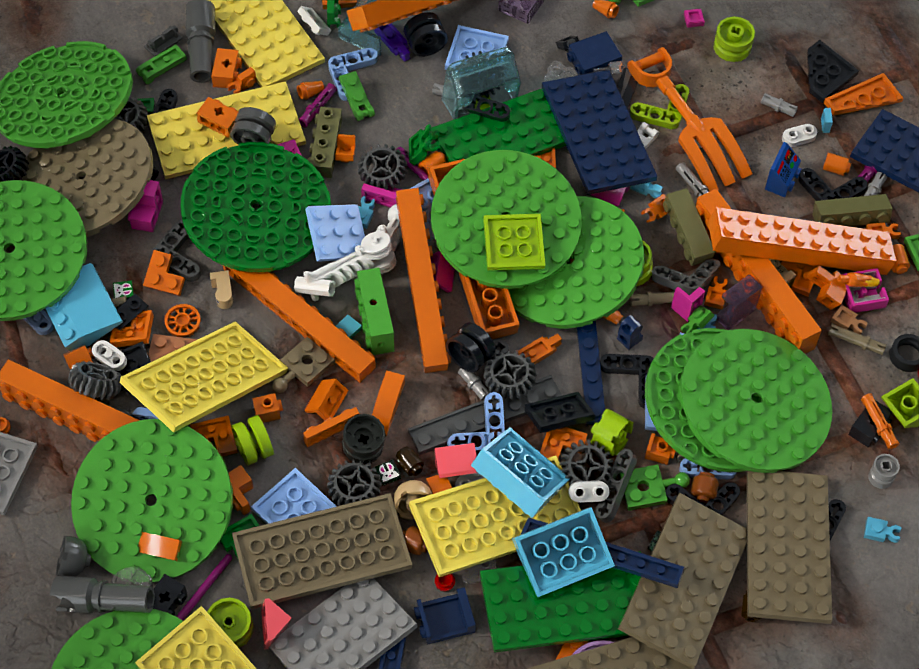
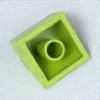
M912 378L881 396V399L904 428L919 427V384Z

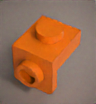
M338 134L335 160L341 162L354 161L355 135Z

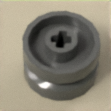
M253 107L241 108L236 115L235 123L230 133L231 138L238 145L244 142H264L269 144L271 135L276 127V121L270 114L261 109Z

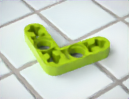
M684 84L676 85L675 89L678 93L683 92L681 97L687 103L689 88ZM669 101L667 109L638 102L630 107V117L633 120L667 129L678 128L682 119L679 111L672 107L673 103ZM653 113H656V114H658L660 117L657 118V119H654V118H652L650 115L653 114Z

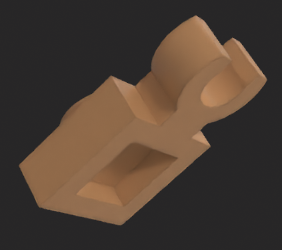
M843 305L840 306L831 319V322L847 330L851 328L853 332L860 335L863 330L858 327L866 329L868 325L864 320H857L858 314Z

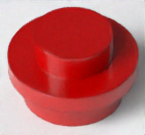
M437 574L435 577V586L440 591H450L455 585L453 574L439 577Z

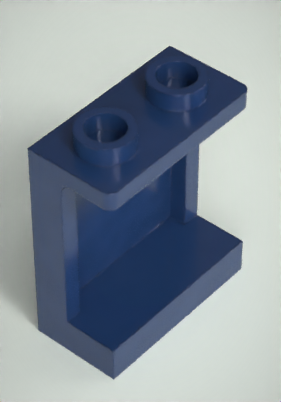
M607 31L569 44L567 58L570 63H573L577 75L588 74L612 65L614 69L621 68L622 55Z
M465 587L457 589V594L426 602H421V599L417 600V607H414L416 620L420 619L422 626H419L421 638L426 639L427 645L475 633L476 624Z

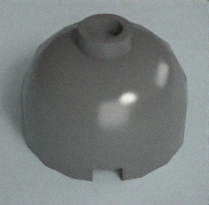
M64 536L60 547V558L57 561L56 575L75 577L82 573L85 566L89 567L91 555L87 554V546L81 539L73 536Z

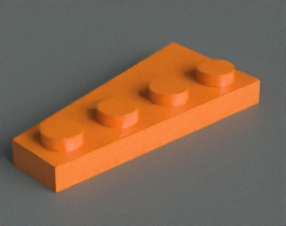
M882 73L825 98L824 104L827 108H831L832 115L834 116L901 103L903 97L887 76Z

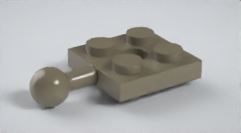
M306 337L280 359L288 367L289 373L283 378H276L272 383V388L277 393H283L286 391L288 383L295 377L308 387L335 364V359L310 338ZM310 359L313 362L311 364H304L302 361Z

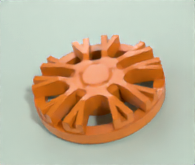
M179 304L168 310L164 322L166 329L173 336L190 337L194 335V332L198 331L201 318L195 307L188 304ZM187 309L192 310L190 314L186 313ZM173 311L177 313L175 317L170 315ZM197 321L196 325L191 324V322ZM171 325H176L173 329L169 327Z

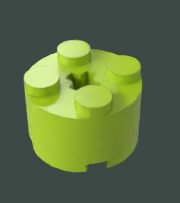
M606 409L602 414L600 422H596L591 429L593 434L591 444L597 441V448L603 445L605 447L603 451L610 452L612 456L614 454L618 455L628 442L626 436L628 432L632 433L633 422L612 410Z

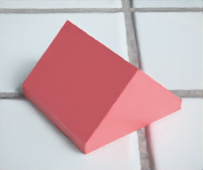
M475 443L435 448V464L439 478L478 473L471 466L477 457Z
M269 598L264 600L261 607L264 650L269 649L279 635L285 631L292 619Z

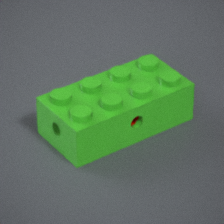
M380 268L357 271V279H354L355 296L359 303V315L362 317L361 323L363 333L365 332L366 348L370 349L373 355L394 352V331Z

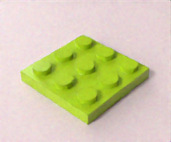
M541 214L484 215L487 271L545 269Z

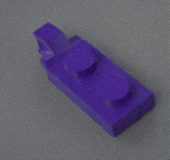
M392 23L374 29V32L394 55H399L404 62L411 59L407 40Z

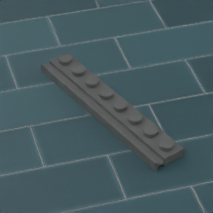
M552 375L536 380L532 390H528L527 396L521 393L520 399L517 396H513L512 401L507 396L503 400L504 423L527 415L524 411L525 404L562 396L552 379ZM493 396L492 399L488 400L493 406V410H488L489 413L499 412V409L495 410V404L499 401ZM484 400L408 428V433L418 454L422 455L435 450V448L446 446L448 438L453 434L485 431ZM493 415L490 417L489 422L492 426L496 427L500 424V419ZM455 437V440L451 441V443L459 441L458 437Z

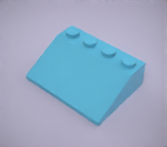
M92 263L82 267L77 282L59 302L52 307L48 306L45 308L64 347L70 351L82 345H85L87 348L123 323Z
M510 427L482 448L471 464L480 475L484 476L495 488H498L510 501H513L531 518L539 513L570 480V478H565V473H562L558 467Z
M592 507L512 538L537 597L615 566Z

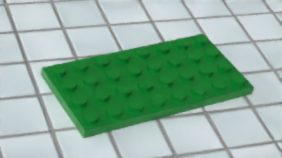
M541 88L502 102L510 108L511 114L507 121L500 122L471 113L431 127L430 133L436 130L439 131V137L435 141L440 143V149L448 162L467 159L473 155L493 150H513L539 156L550 152L553 148L555 150L566 146V143L543 89ZM490 107L482 109V111H488ZM502 109V111L499 112V115L502 116V114L505 113V110Z
M523 566L480 571L494 653L628 636V634L618 630V627L641 577L611 567L537 597Z

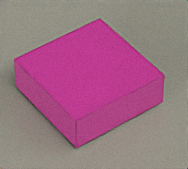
M701 9L684 10L687 28L704 26L705 21Z

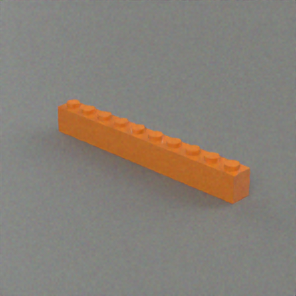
M418 188L397 190L396 203L424 372L448 370V363H451V357L446 352L445 347L448 340L447 334H443L442 330L445 327L444 316H440L439 312L442 309L441 298H437L436 292H439L438 281H434L433 277L436 274L435 263H431L430 257H433L432 246H428L427 242L430 239L429 228L425 229L424 224L427 222L426 211H422L421 206L424 205L423 194H419Z
M223 266L224 271L229 270L230 277L304 338H310L334 358L338 366L359 383L376 368L375 356L370 351L366 352L361 348L358 341L350 339L343 329H338L334 326L328 317H323L315 306L307 304L301 295H296L288 284L280 282L274 273L245 272Z

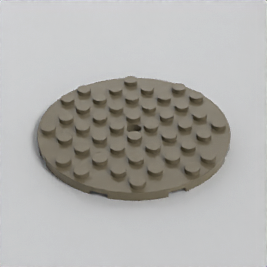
M113 119L91 137L59 147L34 148L27 156L29 170L26 171L27 175L23 176L22 179L23 181L46 185L66 197L79 213L87 237L101 232L100 229L110 223L114 225L120 221L140 201L144 195L143 190L147 182L151 180L153 155L147 140L137 128L125 121Z

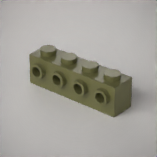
M320 107L319 114L316 113L315 116L317 128H313L312 138L314 143L310 144V154L312 155L311 158L308 157V161L319 171L322 177L332 178L337 136L340 134L342 125V109Z
M688 188L668 193L663 202V207L670 216L672 228H675L679 244H682L686 260H689L691 266L703 263L707 259H712L715 251H713L711 240Z
M881 194L815 201L812 215L815 222L858 226L890 222L893 208L887 195Z

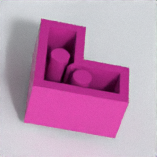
M150 180L143 190L144 195L128 213V221H130L132 229L154 232L163 205V198L159 181Z

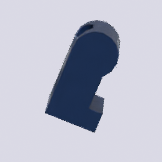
M630 315L620 324L617 339L630 350L643 340V335L640 333L643 326Z

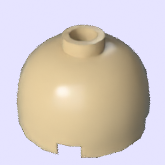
M409 480L398 486L394 493V506L400 517L409 520L414 519L409 502L431 495L432 491L429 486L418 480Z

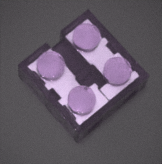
M500 0L498 11L529 24L544 0Z

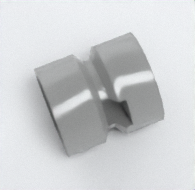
M890 454L877 456L868 473L870 483L879 489L890 487L900 469L898 460Z

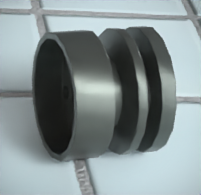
M369 414L355 415L348 420L344 427L342 440L343 451L348 459L351 461L355 459L356 463L363 460L364 464H368L379 458L383 451L385 439L384 426L380 420Z

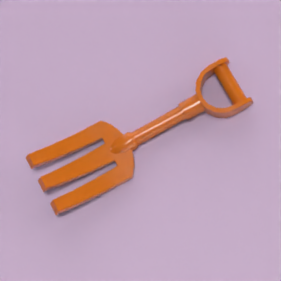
M661 47L657 50V53L636 62L631 60L627 63L630 74L639 84L646 87H659L685 119L687 126L680 133L678 142L694 165L703 185L707 186L708 192L719 189L695 139L708 155L724 186L736 182L728 162L711 132L716 135L729 154L741 179L752 175L745 156L722 119L713 117L700 119L675 89L676 86L670 80L672 59L665 48ZM661 62L666 70L658 74H649L642 71Z

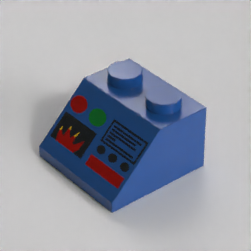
M783 142L776 156L765 186V190L782 197H786L788 191L792 192L795 185L793 180L794 178L798 179L802 168H799L800 158L786 142Z

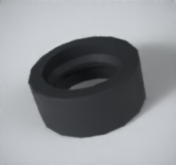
M914 334L900 335L894 340L889 351L890 360L896 368L904 372L917 371L919 369V359L915 361L904 359L900 356L898 348L902 345H910L919 352V336Z

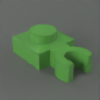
M700 305L688 317L689 322L684 324L680 330L686 334L698 328L703 329L715 315Z

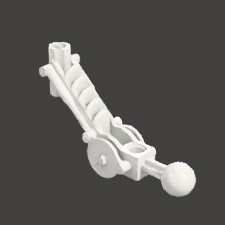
M394 204L388 210V220L390 222L387 227L385 225L378 226L376 232L366 235L362 239L361 246H356L355 252L329 263L313 272L305 271L303 273L304 277L297 276L294 285L295 292L310 294L312 301H318L320 295L333 297L335 288L357 277V271L380 268V272L383 274L392 270L397 262L394 251L400 242L397 230L400 227L397 204Z

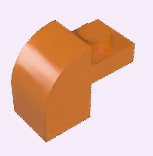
M818 266L811 270L806 278L821 288L816 300L832 310L842 304L846 294V283L838 282V276L841 275L838 271L830 274L825 268Z
M242 465L230 471L229 476L233 488V507L236 511L240 510L243 515H246L251 510L250 504L243 494L253 489V482Z

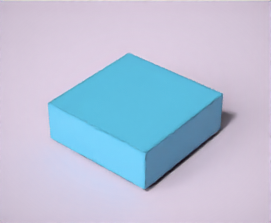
M825 108L821 116L822 132L830 133L833 123L831 108Z
M349 315L336 325L338 329H343L350 339L362 329V325Z

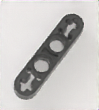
M623 449L618 453L613 470L610 472L612 477L608 478L606 483L609 487V494L616 490V496L611 499L608 496L604 501L598 502L595 514L604 523L611 522L615 518L637 463L636 455L629 449ZM619 473H624L623 478L616 481V476Z

